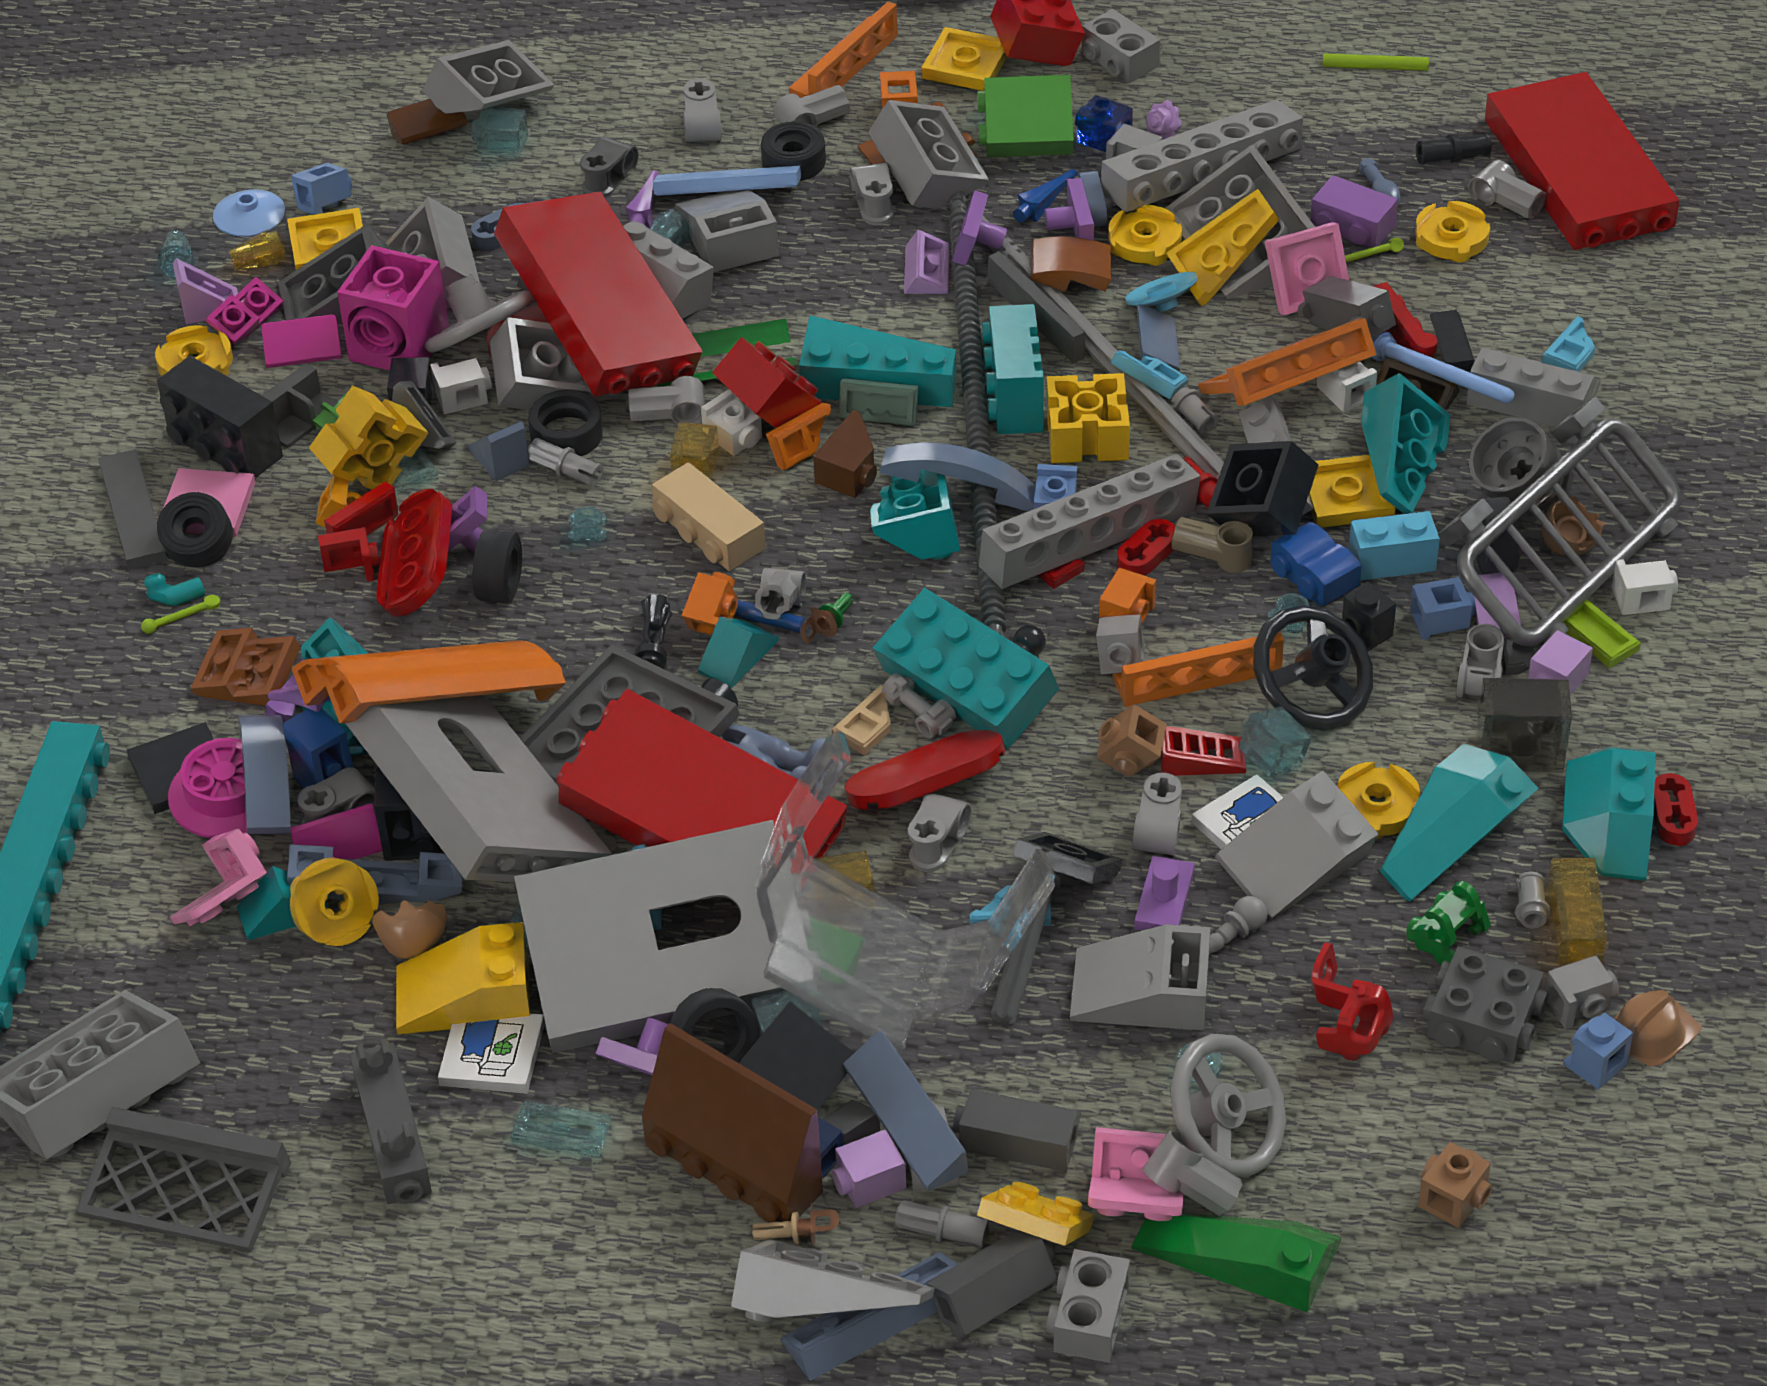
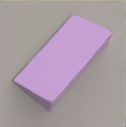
M921 230L915 232L907 243L905 250V294L948 293L949 243Z

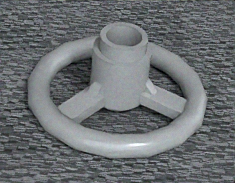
M472 274L445 287L449 295L446 297V300L458 322L427 339L425 348L428 352L435 353L465 340L529 306L533 301V296L530 291L523 290L495 302L488 298L480 281L476 282Z
M1209 1034L1189 1044L1175 1065L1170 1088L1173 1119L1183 1143L1189 1150L1197 1154L1200 1151L1203 1152L1204 1158L1238 1178H1248L1267 1168L1282 1146L1287 1122L1284 1094L1273 1068L1257 1048L1235 1035ZM1213 1052H1225L1234 1055L1244 1061L1255 1074L1262 1089L1241 1093L1237 1087L1230 1083L1220 1084L1205 1056ZM1193 1075L1200 1090L1189 1094L1190 1082ZM1267 1108L1268 1124L1265 1139L1256 1153L1243 1160L1231 1159V1129L1237 1128L1243 1123L1246 1112ZM1211 1135V1147L1203 1137Z

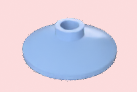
M258 189L243 190L222 199L214 209L213 220L218 229L226 234L239 237L256 236L270 231L282 221L285 215V205L280 197L269 191Z

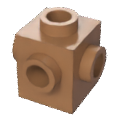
M1132 704L1114 718H1108L1101 726L1098 733L1100 744L1097 758L1113 767L1116 771L1133 776L1143 768L1152 766L1161 757L1167 724Z
M1449 1142L1439 1156L1433 1154L1423 1168L1418 1207L1460 1228L1475 1207L1481 1209L1491 1194L1493 1185L1488 1182L1491 1163L1483 1159L1478 1153Z

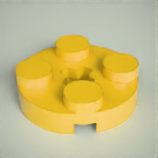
M1448 201L1447 207L1436 209L1435 203L1425 207L1417 216L1415 227L1416 245L1433 256L1451 259L1458 263L1466 262L1471 256L1477 255L1487 246L1490 224L1486 223L1483 211L1474 205L1460 201Z
M1144 205L1137 208L1136 212L1125 214L1124 210L1119 211L1112 217L1109 223L1108 241L1111 253L1135 263H1148L1154 266L1164 264L1167 258H1169L1166 253L1182 242L1181 223L1175 222V215L1171 211L1154 205Z
M201 325L187 326L171 332L166 336L167 343L161 349L158 345L155 350V358L160 375L166 374L188 356L197 354V357L194 358L227 376L233 361L231 344L228 337L219 330V335L208 332V327Z
M1364 762L1347 769L1340 776L1337 787L1379 834L1377 839L1400 833L1412 813L1413 806L1420 797L1418 782L1408 771L1399 766L1389 764V769L1375 768L1376 762ZM1373 795L1377 799L1385 797L1386 799L1384 802H1373L1369 796Z
M332 857L318 860L306 867L290 885V911L294 923L308 938L326 945L343 946L361 938L371 926L369 922L373 918L374 911L378 909L379 895L373 878L362 867L346 859ZM332 891L337 895L343 894L344 900L339 903L340 910L336 913L330 908H325V901L328 899V894Z

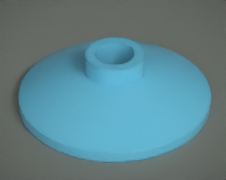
M1182 272L1148 282L1127 294L1125 297L1126 303L1133 306H1138V304L1145 306L1155 305L1159 312L1174 308L1179 304L1177 297L1181 296L1197 282V274L1195 272Z

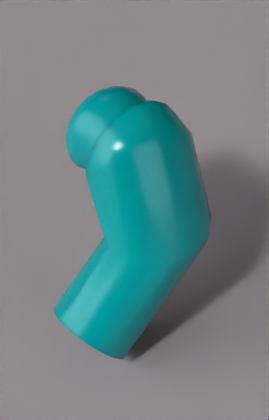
M160 573L149 575L144 579V585L147 588L145 594L150 600L177 606L205 595V589L199 577L177 585L166 584L165 576Z

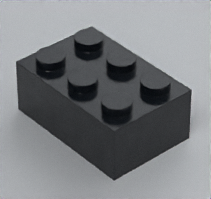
M191 355L157 380L160 404L164 410L167 424L166 432L176 444L181 445L183 443L189 446L202 459L213 460L220 464L226 472H235L236 474L250 473L254 474L255 478L283 457L273 402Z

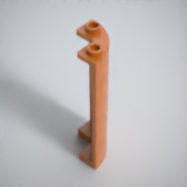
M523 640L312 658L303 660L292 668L305 706L320 705L329 696L340 724L355 722L370 706L525 690H534L538 701H547L566 684L559 663L555 662L541 647Z

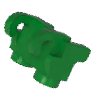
M1458 881L1450 892L1441 891L1436 896L1433 907L1429 908L1423 917L1416 916L1410 920L1406 935L1409 941L1415 943L1418 950L1432 954L1435 961L1442 965L1443 961L1451 963L1454 951L1449 946H1452L1457 941L1455 931L1465 921L1471 919L1473 924L1468 928V931L1475 936L1481 931L1486 932L1491 927L1485 903L1480 901L1474 887L1465 881Z

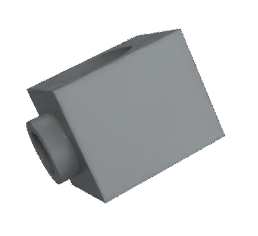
M1140 614L1099 618L1096 640L1101 674L1122 673V666L1144 661L1145 647Z

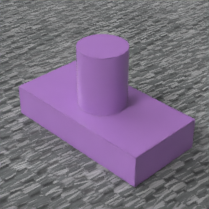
M1082 178L1067 179V206L1044 209L1046 229L1050 231L1073 228L1075 237L1094 240V222Z
M974 190L964 216L952 258L953 262L966 266L975 241L999 250L1001 249L1007 229L982 220L988 195Z
M474 486L452 505L448 552L460 543L475 553L478 539L483 531L479 526L487 520V493L477 486Z
M1152 856L1135 917V930L1142 931L1165 924L1181 925L1194 876L1195 863Z
M647 1018L637 1048L601 1037L595 1054L608 1061L653 1075L663 1032L669 1024Z

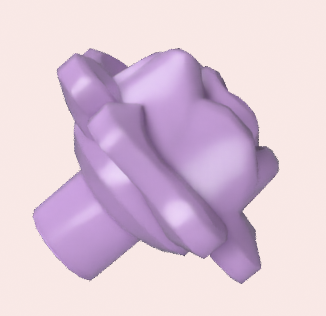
M1165 100L1162 104H1153L1152 110L1146 116L1148 132L1162 136V140L1176 135L1175 131H1178L1182 126L1181 119L1179 118V108L1173 106L1170 100Z

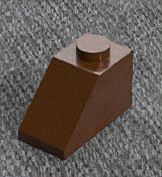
M853 410L813 456L815 483L856 498L864 487L869 488L877 475V467L874 465V447L861 413Z

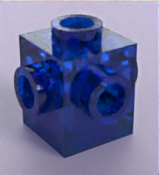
M1095 95L1076 114L1075 126L1078 127L1077 143L1106 152L1107 142L1123 124L1133 126V108Z

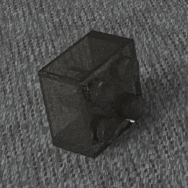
M1483 678L1476 731L1477 748L1510 757L1523 772L1564 773L1572 720L1569 680Z

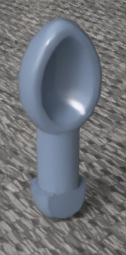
M1363 159L1359 164V172L1361 175H1365L1371 183V189L1397 198L1399 205L1401 195L1397 185L1383 177L1378 170L1377 163L1373 159Z

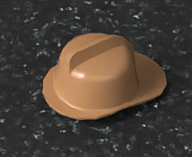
M1665 990L1637 994L1629 999L1622 1010L1613 1018L1633 1032L1629 1055L1649 1067L1661 1065L1672 1059L1681 1049L1695 1039L1702 1028V1025Z

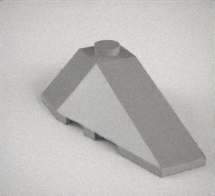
M768 1239L741 1250L731 1307L746 1310L745 1317L749 1319L772 1322L773 1318L919 1305L933 1298L935 1288L890 1273L873 1272L869 1277L863 1275V1264L853 1261L826 1262L828 1255L826 1252L777 1239Z

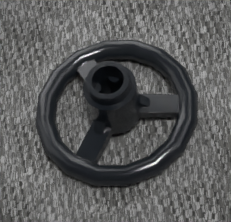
M1301 605L1280 610L1262 625L1253 645V671L1262 694L1280 715L1301 727L1325 731L1348 725L1365 710L1373 691V664L1364 641L1348 622L1326 609ZM1307 622L1308 646L1297 654L1295 663L1271 672L1270 647L1275 636L1287 625ZM1326 629L1335 634H1326ZM1350 655H1352L1357 667V687L1355 690L1339 674L1348 666ZM1299 680L1312 687L1325 685L1344 706L1338 711L1326 714L1306 711L1289 701L1279 688Z

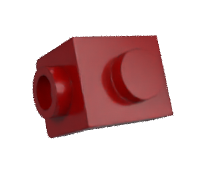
M365 527L318 535L324 572L364 566L367 582L375 581L372 567L379 566L380 561L376 542L368 543Z

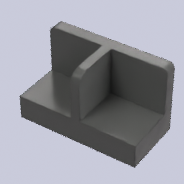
M307 363L262 395L273 402L280 443L286 448L291 447L316 428L312 420L322 411L320 405L323 402L332 407L338 403L321 392L317 369Z

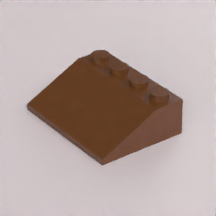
M670 1023L663 1032L642 1113L644 1138L648 1148L660 1157L668 1155L680 1162L684 1170L692 1177L700 1179L703 1176L716 1184L720 1192L728 1199L733 1201L740 1199L754 1208L758 1216L766 1222L791 1221L793 1212H798L799 1217H801L823 1193L818 1110Z

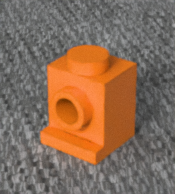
M915 71L880 72L882 109L888 100L918 103ZM909 85V92L889 93L888 86Z
M1118 568L1099 599V618L1140 614L1141 623H1143L1148 610L1153 611L1155 608L1156 579Z
M698 572L681 615L690 630L712 636L719 617H734L738 598L733 590L735 580L732 577L719 572H714L712 576Z

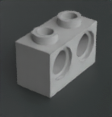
M1111 9L1082 25L1085 32L1081 44L1082 53L1087 59L1094 60L1105 67L1111 75L1118 76L1127 83H1131L1160 66V39L1116 10Z
M1074 1249L1070 1266H1061L1059 1272L1057 1294L1062 1295L1059 1306L1051 1305L1047 1319L1046 1333L1054 1334V1352L1110 1363L1129 1288L1130 1259ZM1078 1324H1086V1325H1088V1326H1077V1325H1078Z

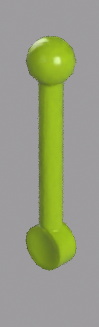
M1391 238L1387 244L1345 255V260L1347 263L1389 250L1400 252L1404 247V242L1401 238Z
M208 595L205 597L204 602L156 620L145 619L141 623V629L146 634H152L156 631L157 627L206 609H216L220 606V598L217 595Z

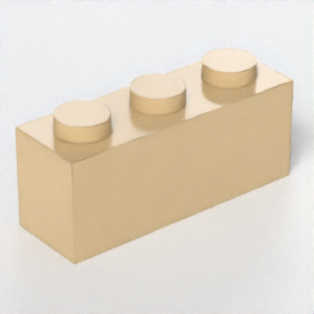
M689 462L652 484L654 501L652 509L656 517L663 523L668 521L673 525L686 542H694L703 550V553L710 562H718L725 569L731 571L766 549L764 522Z

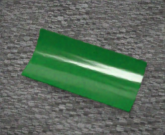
M786 319L692 334L703 351L701 357L728 353L741 337L752 345H755L758 341L765 346L791 342ZM796 356L784 358L793 366L799 365ZM713 371L695 373L693 377L700 381L717 379L712 373ZM666 382L656 385L657 387L670 386L672 382Z

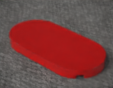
M434 489L420 490L405 499L398 508L401 512L396 520L391 517L384 529L376 599L392 616L408 615L425 604L440 586L446 572L452 504L448 498Z
M990 730L957 733L863 769L850 777L845 783L844 788L848 803L861 810L869 809L867 803H877L878 808H891L983 773L997 765L1000 761L999 756L1005 755L1006 751L1002 736Z

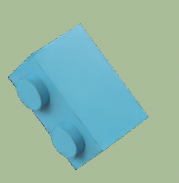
M1430 511L1351 520L1348 550L1361 563L1360 581L1436 571L1440 538L1437 535L1438 532Z

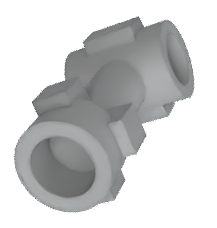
M899 673L891 675L882 688V692L886 695V700L892 705L898 703L901 706L904 704L919 717L915 719V725L924 737L931 739L936 734L942 735L952 727L953 720L956 719V713L947 701L940 699L934 705H931L913 691L915 688L913 680L909 677L904 678Z

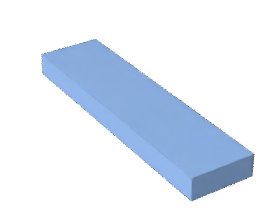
M800 166L664 174L657 175L654 179L653 191L656 196L796 187L801 179Z

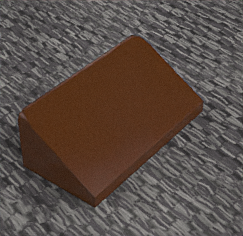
M431 99L387 112L393 138L403 145L465 126L468 123L464 112L445 114L434 105Z

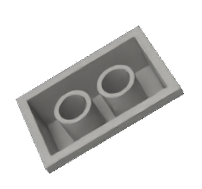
M506 40L437 58L422 91L433 101L438 109L446 114L481 110L551 91L555 84L513 43Z
M888 100L868 131L877 146L878 152L883 156L893 177L899 183L906 195V199L912 206L918 208H941L949 205L948 200L954 193L963 191L965 196L974 192V190L986 186L989 181L945 107Z
M430 197L424 200L386 242L394 251L439 261L446 309L451 308L446 300V297L449 296L445 289L446 286L472 274L476 282L479 281L462 215Z
M632 221L623 226L682 319L711 303L713 266L672 243L671 240L648 229L642 223Z
M1482 347L1470 373L1512 389L1515 396L1512 402L1503 403L1468 389L1467 404L1557 427L1573 411L1595 397L1601 380L1595 376Z

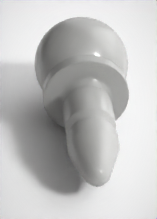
M1245 896L1235 903L1233 911H1228L1224 915L1225 923L1215 933L1210 935L1209 954L1221 950L1224 944H1228L1237 935L1243 939L1248 936L1249 931L1262 927L1268 915L1265 903L1255 896Z

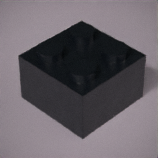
M1292 441L1230 444L1206 514L1220 526L1230 521L1243 522L1252 529L1253 536L1295 535L1319 464Z

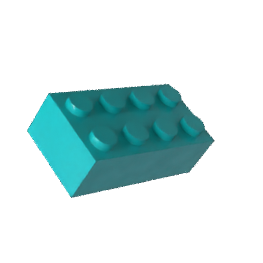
M925 587L873 646V650L885 672L890 675L899 673L904 678L909 677L915 682L913 690L934 703L940 699L947 701L954 709L956 717L974 729L990 730L999 733L1002 736L1006 749L1015 743L1059 690L1049 664Z

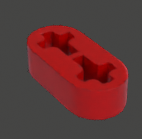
M1154 519L1145 523L1119 547L1117 552V568L1144 576L1148 575L1174 551L1172 549V538L1175 532V525L1164 519Z
M1666 773L1655 779L1653 815L1659 838L1670 845L1682 846L1692 842L1696 835L1698 817L1689 781L1678 774ZM1665 790H1672L1673 794L1677 796L1676 802L1670 801L1669 793ZM1672 817H1678L1679 825L1683 829H1677L1675 824L1671 823Z

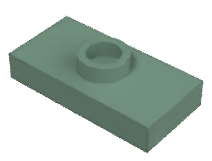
M843 378L840 382L839 419H846L853 410L861 413L863 421L915 426L919 386Z

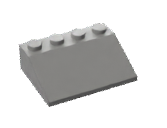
M1253 144L1165 207V209L1175 215V222L1181 223L1184 239L1190 237L1256 189H1259L1273 209L1279 221L1220 288L1227 299L1273 286L1264 241L1315 227Z
M124 990L0 1066V1116L31 1150L46 1160L50 1157H58L70 1151L74 1146V1142L85 1135L107 1128L105 1122L111 1107L127 1110L145 1104L155 1091L165 1085H172L183 1080L188 1075L189 1070L200 1064V1061L179 1018Z

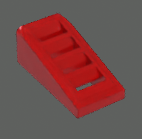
M1166 726L1160 757L1161 773H1169L1174 776L1246 773L1243 737ZM1215 749L1216 756L1208 755L1207 750ZM1224 749H1232L1233 759L1224 757ZM1191 750H1199V754L1191 753Z

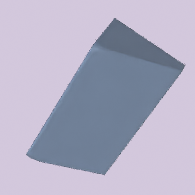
M1138 304L1137 328L1141 360L1143 356L1157 358L1180 372L1175 318L1148 306Z

